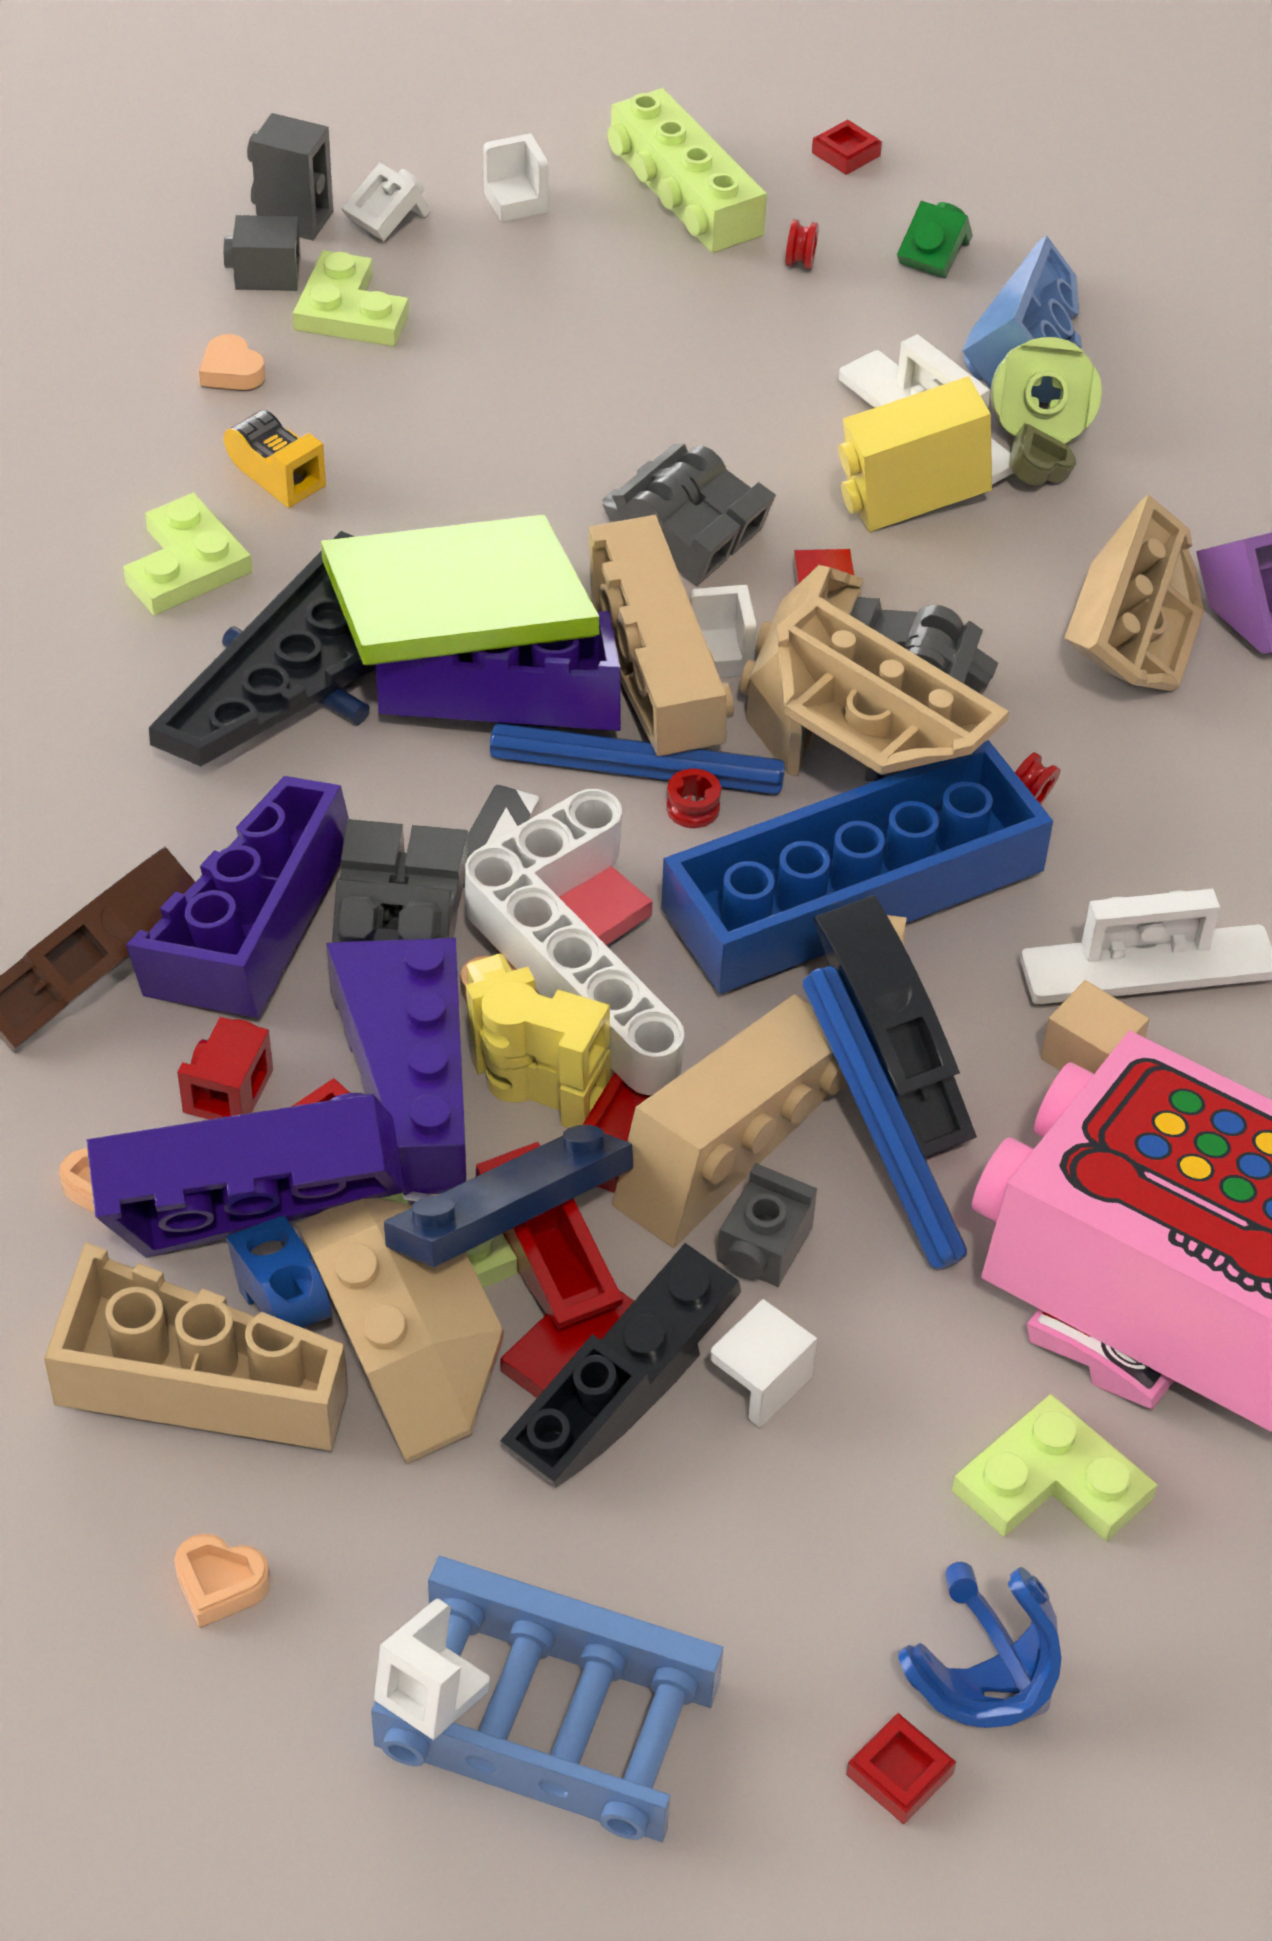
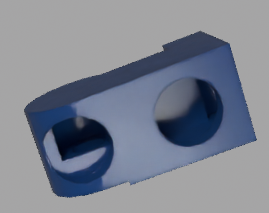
M284 1215L226 1236L239 1292L249 1305L255 1303L261 1312L302 1328L332 1316L329 1297L323 1280L312 1261V1256ZM281 1241L282 1249L268 1255L250 1253L256 1246L262 1243Z

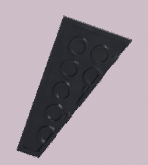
M340 531L333 539L355 536ZM322 551L148 727L151 746L201 767L376 669V664L363 665L323 563Z

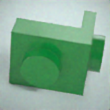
M921 200L897 252L899 263L946 278L961 244L969 245L973 237L968 215H965L960 208L950 203L939 202L937 205Z

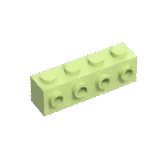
M663 88L649 93L637 94L633 98L612 104L611 127L608 128L607 135L613 153L620 156L634 170L638 179L641 182H645L654 191L663 205L674 212L686 225L691 235L696 236L712 253L764 236L767 193Z

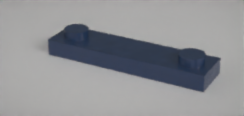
M577 1125L570 1127L563 1132L562 1136L437 1196L419 1199L413 1203L412 1208L385 1220L386 1247L431 1267H436L633 1169L632 1143L605 1134L597 1126Z

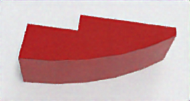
M539 1142L476 1164V1177L539 1147ZM574 1198L502 1233L517 1257L519 1273L558 1330L622 1305L623 1298Z

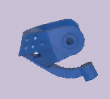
M966 1562L951 1564L945 1572L950 1597L957 1603H966L988 1633L999 1654L968 1669L947 1668L924 1644L919 1643L916 1646L909 1644L898 1652V1658L905 1677L938 1712L965 1725L982 1728L1011 1726L1046 1713L1050 1707L1052 1692L1059 1679L1062 1657L1057 1616L1049 1601L1050 1597L1039 1579L1034 1575L1032 1576L1023 1567H1019L1010 1574L1008 1586L1018 1603L1031 1619V1625L1014 1643L997 1614L978 1591V1584L972 1566ZM984 1692L1018 1694L1007 1699L987 1697L984 1695Z

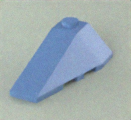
M1048 236L1037 242L971 329L962 350L965 363L971 374L978 380H984L990 389L994 373L1006 354L1011 349L1029 340L1042 337H1056L1068 340L1082 348L1081 336L1074 330L1071 321L1072 318L1079 314L1077 276ZM1043 376L1041 384L1032 386L1031 390L1032 397L1038 398L1039 402L1048 404L1050 400H1059L1061 394L1060 389L1052 387V378Z

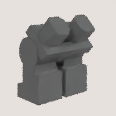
M673 444L655 460L648 461L637 470V475L620 489H614L604 497L602 505L610 523L656 515L678 572L697 587L727 561L729 554L734 555L762 530L776 494L760 482L752 488L728 471L722 459L710 448L695 446L688 451L685 444Z
M857 597L851 612L852 617L979 693L993 678L998 662L977 648L983 630L970 620L963 625L961 618L953 610L941 605H927L919 609L918 612L882 610L880 598Z
M347 819L341 855L340 878L336 880L332 942L454 938L462 889L465 888V864L469 857L468 830L412 825L407 853H405L403 824Z

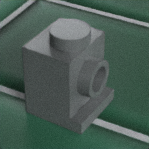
M755 1163L750 1171L749 1182L719 1230L717 1261L729 1266L742 1277L760 1279L779 1287L813 1228L817 1188Z

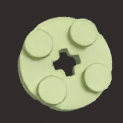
M1056 337L1032 339L1011 349L998 365L991 384L992 408L997 416L1000 427L1015 437L1022 425L1026 423L1064 444L1079 436L1095 419L1102 396L1100 376L1090 359L1083 353L1084 351L1076 344ZM1043 376L1051 377L1052 387L1060 389L1061 394L1059 400H1050L1048 409L1040 408L1039 399L1031 396L1032 386L1040 385Z

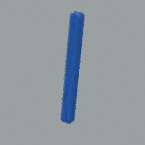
M505 723L495 724L490 737V754L497 759L669 781L675 773L684 769H703L712 773L719 780L722 788L773 795L781 792L784 783L785 764L784 761L776 758L699 748L657 756L651 742Z
M833 966L818 968L803 979L802 986L929 1265L935 1270L953 1266L967 1256V1247L838 969Z

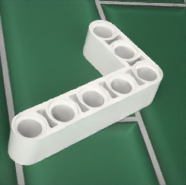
M585 789L482 846L468 857L465 864V913L474 926L501 954H504L505 958L516 969L529 967L535 979V989L542 996L553 998L557 990H562L610 1005V1045L608 1049L611 1050V1069L636 1092L653 1095L681 1075L685 1037L684 1027L679 1019L559 898L608 869L616 862L619 856L622 824V806L620 802L607 791Z

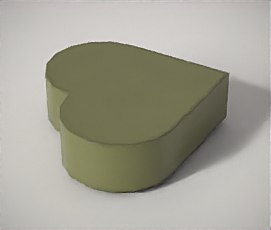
M1024 423L1014 437L1010 467L1014 474L1025 483L1035 486L1044 484L1046 480L1053 483H1061L1065 481L1076 465V458L1067 445L1029 424Z

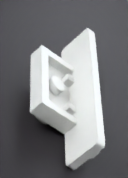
M918 334L901 342L899 366L882 352L875 350L841 367L839 370V380L874 408L967 376L970 377L988 408L990 389ZM991 438L992 484L1014 472L1010 467L1011 453Z
M1213 888L1193 891L1178 890L1163 894L1112 897L1104 900L1090 901L1081 943L1025 948L1021 952L1020 963L1032 1001L1035 1004L1064 1002L1084 980L1113 997L1272 980V946L1265 927L1260 924L1215 929L1220 905Z

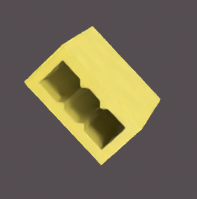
M969 376L843 418L845 443L838 445V453L842 467L847 475V481L841 483V491L848 511L851 514L859 513L868 532L992 490L991 414Z

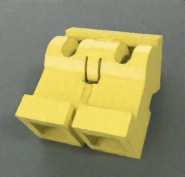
M496 954L469 963L467 965L469 984L466 985L471 1061L477 1074L486 1072L488 1089L496 1098L502 1101L517 1103L525 1102L529 1099L560 1110L561 1125L570 1128L582 1125L611 1078V1050L608 1049L610 1045V1005L562 990H557L553 998L538 995L535 991V979L529 967L512 971L504 954Z

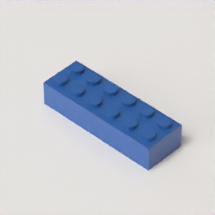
M987 740L970 755L904 770L663 858L661 909L717 992L722 994L826 954L812 919L820 914L875 895L887 915L906 917V923L1044 871L1053 820L992 743Z

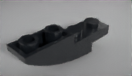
M872 895L813 917L812 919L829 964L838 969L924 1157L977 1138L954 1075L960 1074L947 1038L920 977L876 896Z
M684 1243L601 1340L593 1334L504 1435L500 1440L501 1445L555 1487L577 1474L621 1438L679 1380L700 1356L699 1341L741 1293L739 1280L687 1243Z

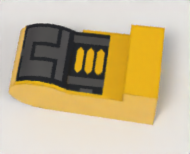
M260 410L225 431L223 440L227 453L233 463L287 508L294 506L326 486L324 445L310 433L300 438L289 429L283 428L279 420L267 410ZM293 473H298L305 479L301 483L294 485Z

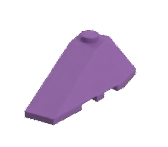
M1272 532L1196 551L1209 607L1260 653L1272 652Z

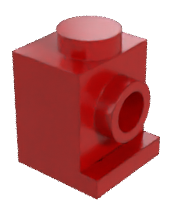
M219 1017L209 1039H201L197 1043L192 1055L191 1064L182 1062L177 1071L183 1113L208 1120L252 1113L273 1072L269 1029L258 1027L242 1019L231 1020Z

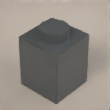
M236 215L233 236H225L223 246L225 268L234 269L235 290L298 291L301 263L298 216Z

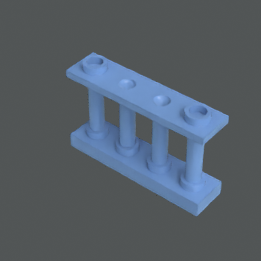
M439 1555L428 1579L429 1604L438 1598L451 1606L446 1648L461 1656L468 1637L481 1633L509 1642L512 1646L478 1731L453 1723L437 1738L432 1740L375 1701L371 1709L374 1746L382 1748L383 1752L393 1760L408 1766H421L427 1763L600 1821L606 1830L625 1839L638 1840L645 1836L663 1842L668 1829L670 1794L655 1790L653 1786L683 1705L693 1702L708 1708L712 1707L720 1685L724 1647ZM548 1656L579 1665L583 1669L550 1754L507 1740L540 1658ZM619 1679L650 1688L655 1693L623 1779L580 1765L611 1682L618 1681Z

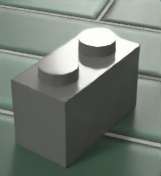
M271 113L259 131L252 133L248 142L247 158L252 162L254 178L251 188V202L256 205L257 216H298L299 237L314 241L334 212L329 127Z

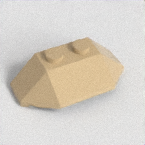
M1149 494L1137 504L1091 563L1064 639L1071 643L1082 655L1088 657L1102 670L1132 685L1174 691L1180 687L1204 608L1197 569L1188 550L1193 546L1190 529Z
M818 565L781 600L773 622L764 621L762 623L756 644V655L759 656L756 661L747 660L740 682V694L748 695L747 722L774 758L784 761L785 772L794 776H799L815 733L784 714L776 635L777 626L814 594L851 615L857 597H862L864 578L822 565Z
M816 594L777 626L776 635L784 714L880 775L970 755L1008 721V710Z
M378 1198L360 1199L327 1209L296 1223L312 1256V1260L323 1280L327 1293L406 1464H409L472 1434L478 1416L477 1410L488 1385L504 1331L466 1252L436 1267H431L390 1249L385 1244L384 1221L412 1208V1205Z

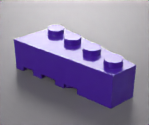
M597 612L599 615V635H596V637L376 664L379 714L621 731L620 664L610 612Z
M283 776L236 826L238 837L220 852L214 850L200 865L202 875L183 895L175 892L160 908L162 918L148 933L139 930L126 944L144 997L254 1018L260 1017L341 862L347 819H349L341 785Z
M456 938L326 943L330 993L335 1008L339 1010L349 1049L353 1052L358 1065L364 1093L366 1095L374 1094L393 1116L405 1188L403 1195H407L412 1191L424 1194H441L466 1182Z
M346 1093L338 1095L330 1101L86 1139L95 1217L146 1258L223 1239L228 1235L282 1215L290 1222L360 1199H380L405 1192L393 1116L374 1094Z

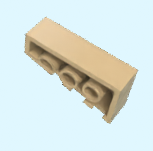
M650 515L589 526L591 602L597 612H610L620 664V681L656 755H668L726 743V718H731L734 715L732 692L728 683L721 682L713 655L706 644L657 516Z
M793 994L636 1106L627 1141L632 1143L633 1169L619 1175L612 1202L613 1207L672 1248H675L750 1174L755 1163L760 1164L829 1095H835L844 1087L846 1081L809 1002Z
M88 1242L84 1243L44 1357L53 1403L56 1406L332 1451L348 1393L344 1344L264 1312L252 1316L228 1306L226 1297L204 1288H201L197 1294L165 1281L163 1272L141 1263H137L135 1268L109 1259L107 1250Z

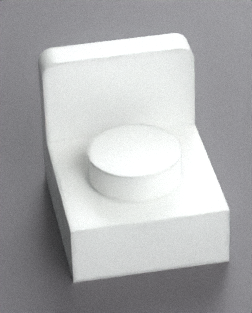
M380 162L342 207L349 220L382 241L386 240L410 210L423 218L431 211L421 194L424 187L415 176L404 169L397 173Z

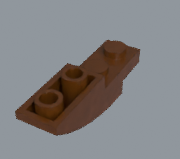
M166 846L74 914L0 976V1038L12 1051L104 976L110 974L130 956L126 944L139 930L148 933L162 918L160 908L175 892L184 895L195 883L194 879Z

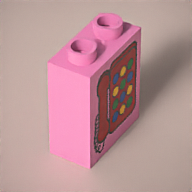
M1129 1030L1095 1074L1072 1062L1067 1063L1058 1073L1043 1099L1035 1120L1034 1133L1043 1138L1034 1149L1012 1137H1008L1000 1144L989 1160L977 1184L972 1200L973 1211L996 1222L981 1278L1272 1432V1100Z

